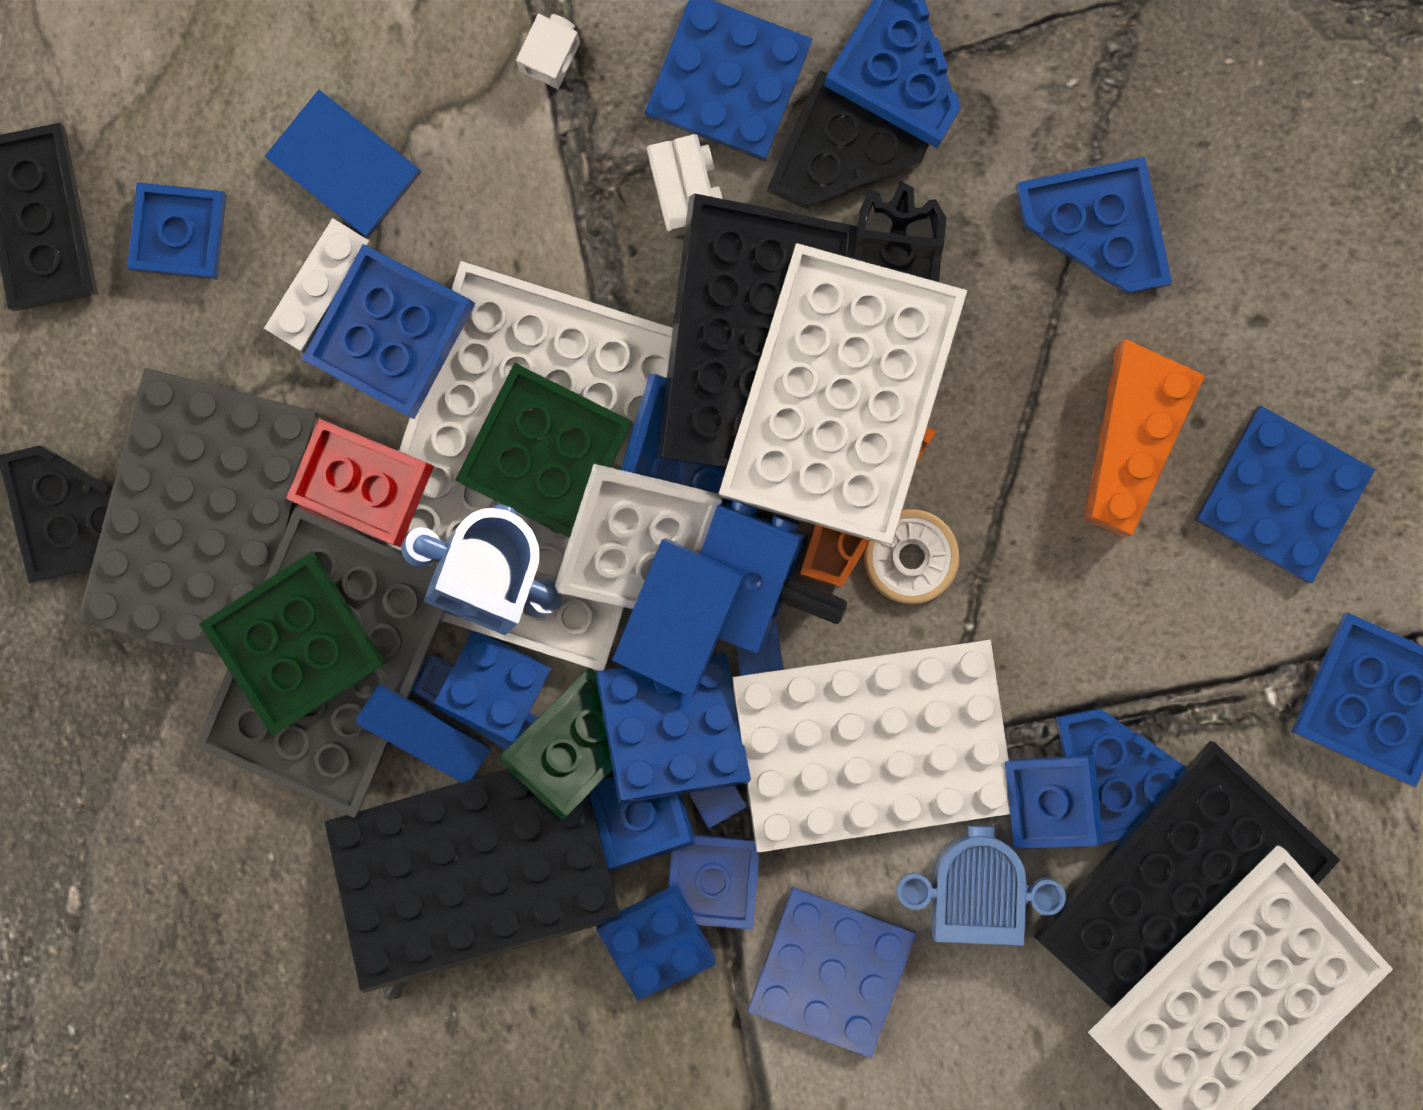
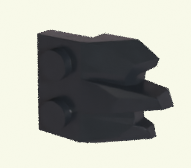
M902 181L898 185L893 200L889 203L882 202L879 193L868 190L859 212L853 259L939 282L947 218L937 200H929L922 208L915 207L914 188Z

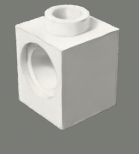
M538 14L516 59L519 71L559 89L580 45L578 32L573 30L574 24L555 14H552L550 19Z

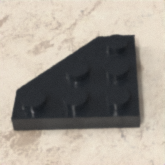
M820 70L767 187V192L807 209L920 166L929 144L825 87L824 82L828 73Z
M39 445L0 455V470L28 583L91 569L113 487L45 446Z

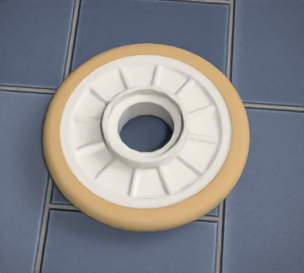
M906 509L902 510L892 547L870 541L864 550V565L871 583L882 595L902 604H922L937 598L950 586L958 570L959 549L951 529L940 518L926 511ZM908 544L918 546L924 554L923 563L917 569H907L899 560L901 549Z

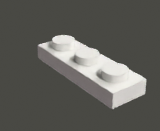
M332 218L264 329L304 353L362 244L370 247L372 243Z

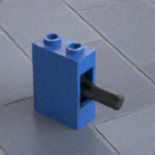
M732 501V503L725 502L717 506L700 554L742 572L746 576L719 639L758 654L768 644L782 603L831 623L839 624L847 608V601L845 599L792 578L808 537V533L798 530L799 523L777 514L774 515L773 519L757 514L758 508L737 501Z

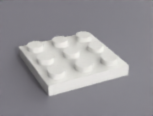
M594 464L554 585L557 593L633 609L661 540L667 538L695 552L701 553L717 506L721 504L722 498L718 493Z

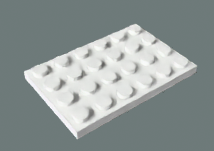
M796 243L721 484L719 496L892 547L967 290Z
M991 640L731 677L742 745L745 746L751 781L747 783V791L757 852L1010 814L1005 761H1009Z
M1277 845L1088 1033L1161 1110H1252L1393 969L1291 855Z

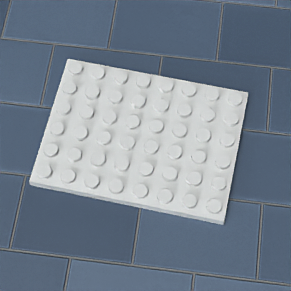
M460 261L451 290L465 296L476 304L415 419H409L400 446V452L434 465L406 536L416 528H427L432 530L439 540L446 542L453 531L470 514L482 509L494 508L495 505H502L456 482L455 479L514 362L633 421V425L611 468L621 470L649 374H657L667 378L673 328ZM519 513V518L534 533L539 547V563L533 580L547 579L555 583L570 538ZM371 536V538H374V539H376V540H378V541H380V542H383V543H385V544H387V545H389V546H392V547H394V548H396V549H398V550H401V547L392 545V544H390V543H387V542H385V541H383V540H380V539H378V538H376V537ZM432 561L430 564L436 566L437 562ZM562 594L561 605L548 617H534L524 607L518 624L506 635L497 633L447 611L442 621L598 671H604L625 607Z

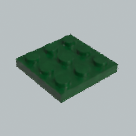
M514 362L455 481L502 505L511 507L518 513L570 538L593 465L597 464L611 468L633 425V421Z
M314 551L306 554L199 624L272 736L386 664Z

